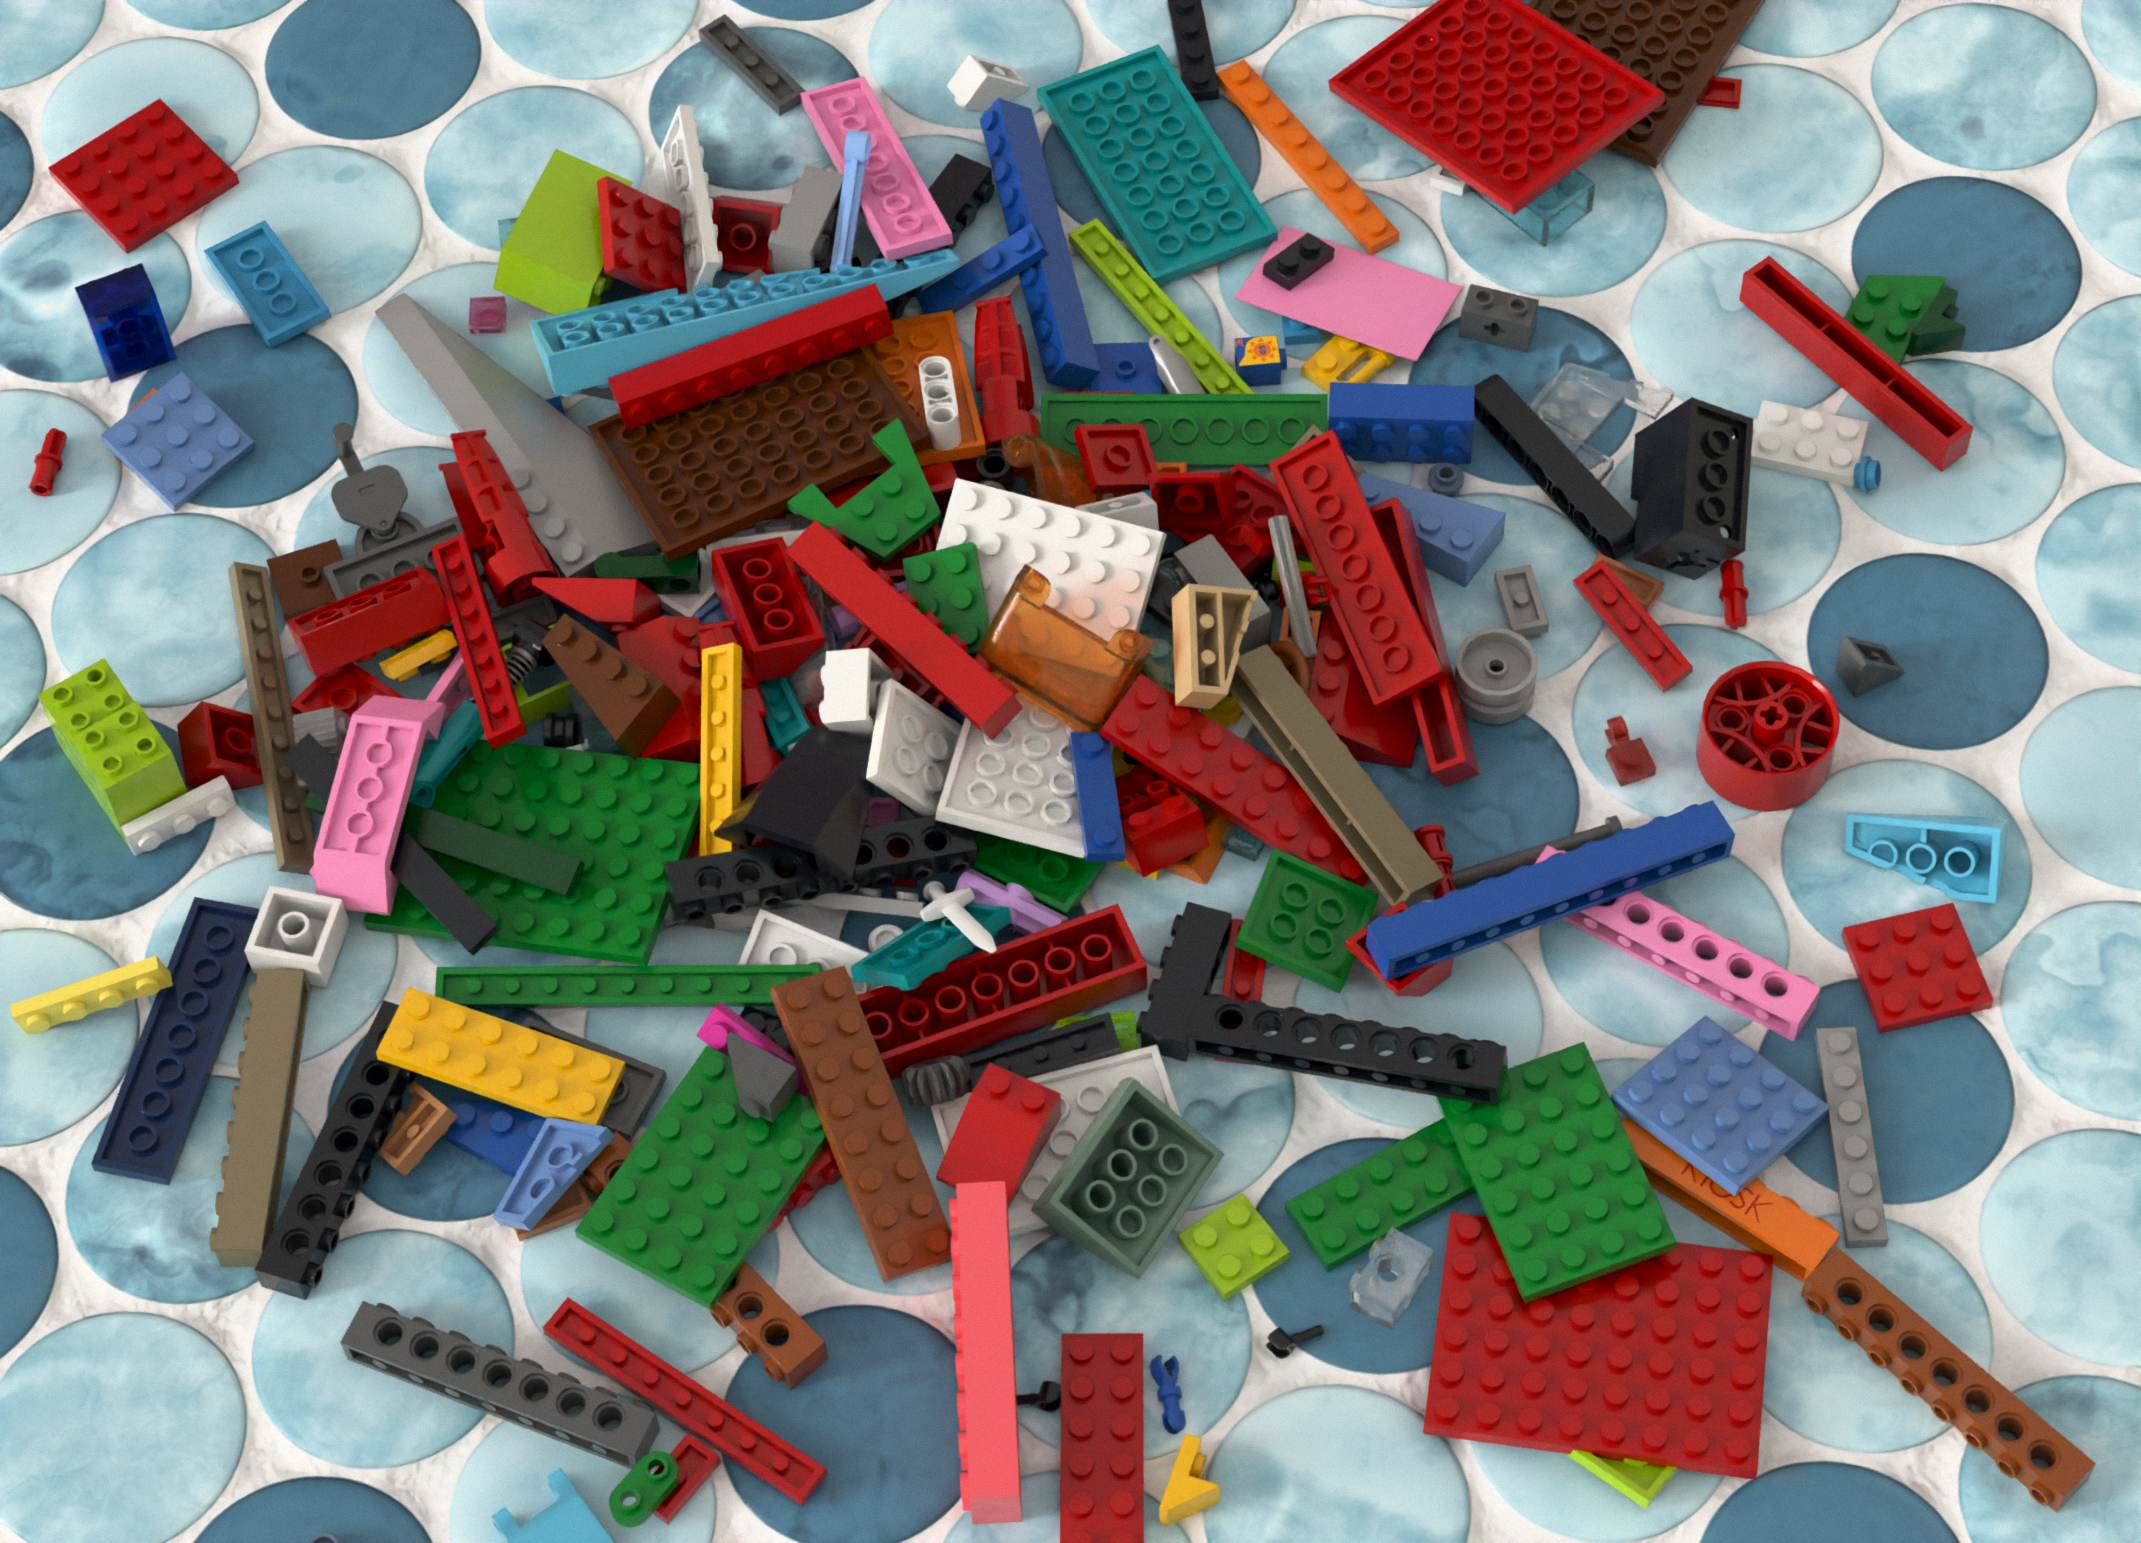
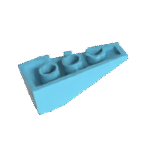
M1848 812L1846 816L1845 852L1882 868H1890L1912 878V881L1922 885L1927 884L1943 891L1945 895L1956 900L1996 904L2006 859L2008 820L1973 816Z

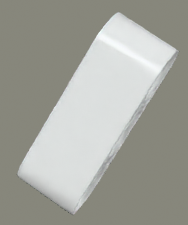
M928 357L919 364L927 430L931 436L932 447L940 451H947L957 447L961 443L962 438L951 364L945 357Z

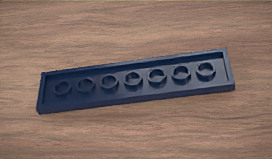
M194 897L167 967L171 973L173 986L160 990L156 995L91 1165L94 1171L170 1185L251 969L244 950L260 909Z

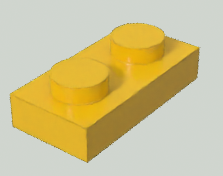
M442 629L380 662L379 665L386 677L393 680L398 678L399 681H403L419 672L417 667L430 660L431 664H434L451 655L450 649L458 646V643L451 631Z

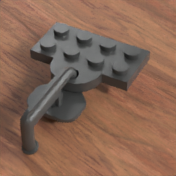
M344 422L336 424L332 430V436L336 441L338 456L348 477L339 480L333 486L331 497L340 518L343 521L360 526L355 538L357 554L323 567L324 575L336 600L419 566H422L438 580L444 595L431 548L461 533L465 535L458 516L424 528L417 518L406 512H401L408 497V491L398 470L389 465H379L364 471L353 449V428ZM472 549L481 582L486 581L483 575L484 567L477 552Z

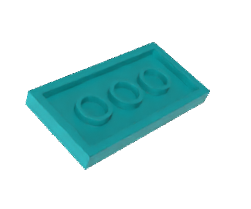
M969 903L963 907L992 937L997 936L1000 929L1013 922L1008 907ZM947 917L927 922L921 921L850 968L854 981L871 983L872 986L876 987L884 985L898 987L899 990L908 991L919 987L922 984L921 981L931 974L945 970L948 967L947 964L957 957L971 953L975 945Z

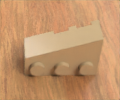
M1188 583L1172 598L1175 706L1211 709L1228 695L1240 655L1238 652L1243 634L1246 633L1249 625L1248 618L1251 607L1257 598V590Z

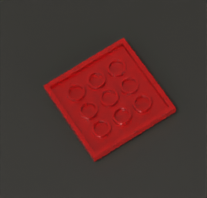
M160 98L48 167L51 177L126 254L239 184L237 174Z

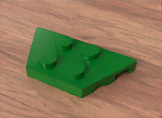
M1868 275L1844 319L1897 364L1901 365L1907 354L1913 329L1943 290L1946 278L1942 276Z

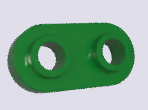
M654 1451L646 1454L616 1486L609 1497V1508L613 1519L618 1524L624 1527H636L643 1524L676 1488L680 1473L673 1456L663 1451ZM655 1466L664 1467L663 1472L658 1475L650 1473L651 1469ZM627 1497H635L637 1499L631 1506L622 1504Z

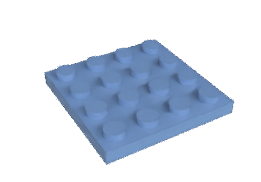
M1706 1015L1615 1089L1610 1097L1614 1107L1734 1197L1825 1119L1831 1107Z

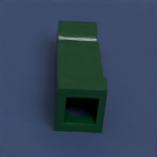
M699 549L669 563L664 555L622 557L618 553L609 552L599 556L594 564L596 578L637 579L655 594L700 593L702 563Z

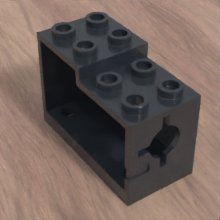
M1691 397L1635 434L1630 499L1638 501L1633 560L1696 580L1720 566L1722 561H1729L1745 551L1753 418ZM1721 527L1727 530L1728 538L1722 536L1720 532ZM1678 555L1682 558L1683 561H1679Z

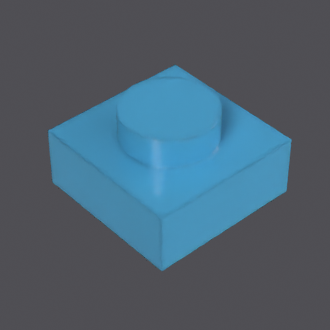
M1281 315L1285 346L1320 343L1319 328Z

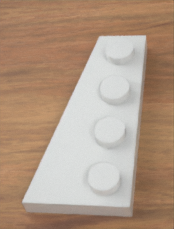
M764 908L759 910L738 962V965H821L822 972L845 965L856 995L883 987L872 986L871 983L854 981L850 967L871 954L870 952Z

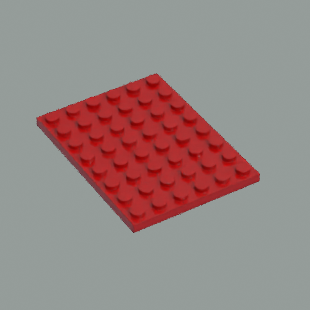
M1439 0L1328 80L1331 92L1513 215L1665 102L1664 91L1520 0Z
M1451 1212L1423 1434L1571 1454L1573 1450L1591 1452L1596 1457L1624 1461L1626 1458L1647 1462V1465L1667 1467L1668 1465L1681 1470L1756 1480L1773 1255L1677 1242V1249L1524 1304L1487 1217Z

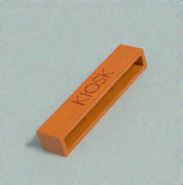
M1628 1116L1622 1122L1652 1188L1753 1252L1773 1255L1774 1265L1802 1283H1805V1279L1836 1250L1840 1233L1835 1231L1828 1221L1822 1218H1814L1803 1211L1793 1199L1779 1196L1768 1189L1759 1178H1756L1734 1197Z

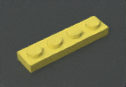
M153 956L11 1004L12 1018L27 1034L41 1033L47 1031L52 1026L70 1020H80L86 1017L87 1014L105 1008H116L122 1005L123 1002L141 996L154 995L162 989L173 986L170 971L157 956Z

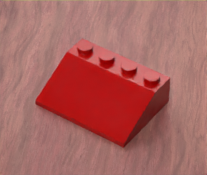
M1325 606L1308 698L1326 718L1329 726L1348 747L1356 761L1412 769L1419 725L1411 694L1380 711L1374 706L1331 607Z

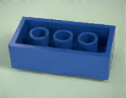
M1330 382L1328 431L1333 429L1337 433L1345 453L1354 461L1470 464L1474 430L1475 386Z

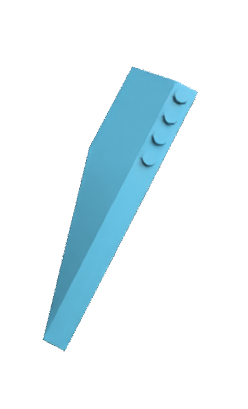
M943 249L903 257V262L897 263L896 260L887 262L885 258L872 260L869 267L865 268L852 267V263L837 265L838 271L836 273L821 274L819 267L763 275L760 278L761 283H754L752 280H744L743 278L730 280L726 288L710 287L709 283L695 285V292L678 294V288L666 289L529 321L548 381L555 395L570 397L578 395L583 389L591 387L609 388L608 378L874 283L886 302L959 267L960 260L951 249Z

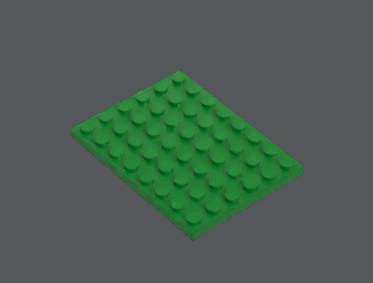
M479 739L437 787L434 801L429 809L582 860L585 866L571 898L568 899L427 850L424 851L501 928L485 945L647 966L670 904L665 884L666 863L686 859L700 820L701 764L653 758L642 759V757H637L634 760L631 756L510 742L493 750L487 740ZM400 881L391 915L366 913L363 920L367 930L458 941Z

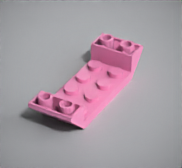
M374 695L352 714L313 854L317 895L342 899L346 910L391 915L399 885V880L390 870L393 854L424 739H438L446 709L445 703Z

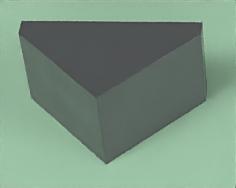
M1848 636L1841 641L1835 672L1855 698L1899 678L1904 673L1885 645Z

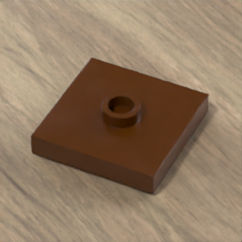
M336 539L266 560L286 621L336 601L323 570V567L343 560Z

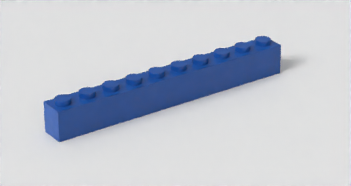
M998 98L983 113L979 120L1008 234L1011 236L1030 223H1033L1039 229L1049 252L1048 256L1019 273L1046 383L1082 392L1101 371L1031 108Z
M1713 800L1701 805L1692 804L1673 815L1656 817L1648 824L1634 829H1623L1614 836L1600 841H1589L1578 849L1564 854H1553L1546 860L1531 866L1522 865L1511 873L1497 878H1486L1475 886L1461 891H1450L1439 899L1427 903H1416L1408 910L1391 916H1380L1368 924L1365 946L1387 982L1730 857L1735 833Z

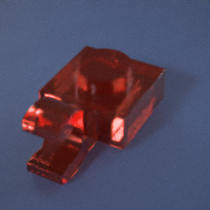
M1622 716L1607 720L1609 729L1605 730V735L1612 747L1606 750L1605 757L1620 787L1654 776L1657 767L1642 738L1630 740L1628 729Z

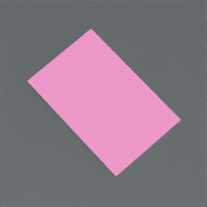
M1284 225L1278 234V240L1273 241L1235 296L1237 300L1417 362L1463 287L1317 237L1335 248L1333 260L1288 291L1262 275L1264 263L1306 234Z

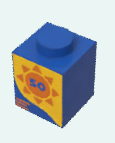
M1277 335L1235 338L1236 373L1249 387L1281 384V370H1287V357L1285 348L1279 349Z

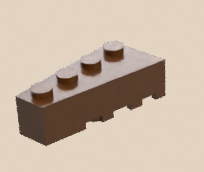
M565 613L541 641L614 740L634 760L637 759L682 703L664 682Z

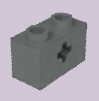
M1470 284L1461 310L1459 337L1527 353L1537 324L1539 300Z

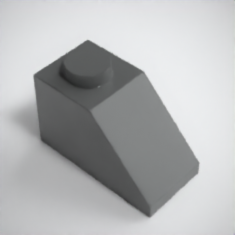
M730 1032L726 1037L740 1106L748 1115L754 1118L763 1117L773 1123L800 1087L797 1068Z

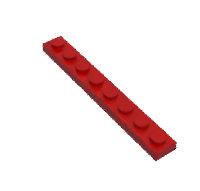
M461 533L432 547L431 551L487 741L494 750L528 733L470 542L464 533Z
M567 1297L542 1327L546 1336L802 1507L827 1476V1470L824 1466Z

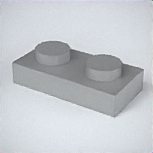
M1531 565L1495 571L1494 582L1509 630L1523 637L1547 633L1549 623Z

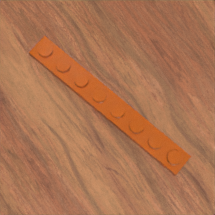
M1245 60L1216 73L1220 88L1369 255H1373L1399 241V231Z

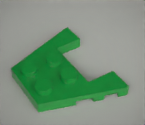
M898 418L872 436L873 444L893 466L839 508H836L811 483L787 502L788 509L797 516L801 514L812 521L816 520L825 529L832 525L844 536L847 543L856 546L861 551L883 563L888 562L942 520L936 500L904 427Z

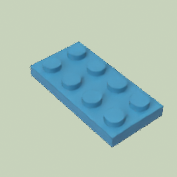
M265 220L204 250L206 259L270 349L332 318L325 302Z

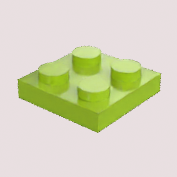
M1243 1193L1177 1235L1178 1243L1224 1301L1290 1259V1251Z

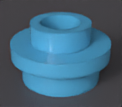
M1864 456L1861 463H1856L1854 483L1860 486L1862 493H1869L1871 489H1878L1881 481L1880 461L1872 460L1870 456Z

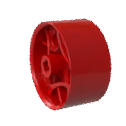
M1775 661L1749 662L1732 668L1720 676L1710 687L1703 703L1697 735L1696 758L1699 770L1706 783L1721 797L1749 810L1779 811L1804 803L1819 791L1829 774L1839 734L1840 716L1837 704L1828 688L1815 676L1802 668ZM1804 741L1825 749L1801 747V743Z

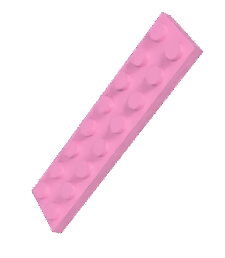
M864 76L800 93L801 104L840 174H844L845 169L844 149L848 130L868 131L871 133V154L868 166L865 167L859 211L887 262L953 244L952 231Z

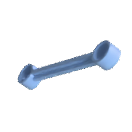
M848 130L844 149L845 169L830 272L836 273L838 271L837 265L852 263L865 167L868 166L871 154V133L868 131Z

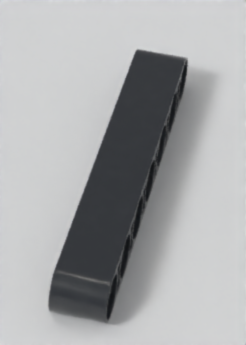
M1493 374L1474 385V417L1601 554L1614 560L1633 550L1636 531L1635 519L1499 375Z

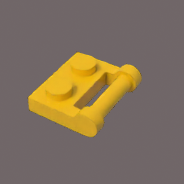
M1336 334L1301 366V375L1330 394V382L1367 383L1382 368L1387 369L1396 359L1392 353ZM1366 358L1370 359V361L1367 364H1365L1356 374H1354L1347 382L1342 381L1362 361H1364Z

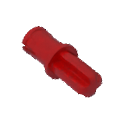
M57 428L49 430L46 434L41 453L35 456L36 469L29 489H31L32 493L39 496L51 495L57 472L63 466L61 457L67 435Z
M1737 559L1725 560L1720 566L1722 589L1719 591V598L1724 605L1725 624L1733 630H1736L1738 627H1744L1747 624L1745 600L1749 595L1748 589L1744 587V565Z

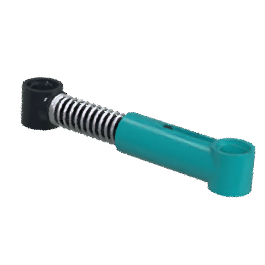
M526 619L516 628L512 637L513 650L505 659V661H508L506 664L515 691V687H520L519 682H524L523 677H528V672H532V669L540 665L548 667L556 662L541 643L551 628L534 619ZM470 698V701L463 700L441 726L438 739H429L423 746L408 802L429 809L434 801L437 787L485 733L475 698Z

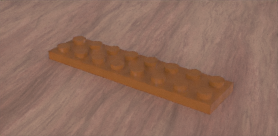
M845 965L773 986L770 990V995L883 1282L887 1283L951 1262L952 1233Z

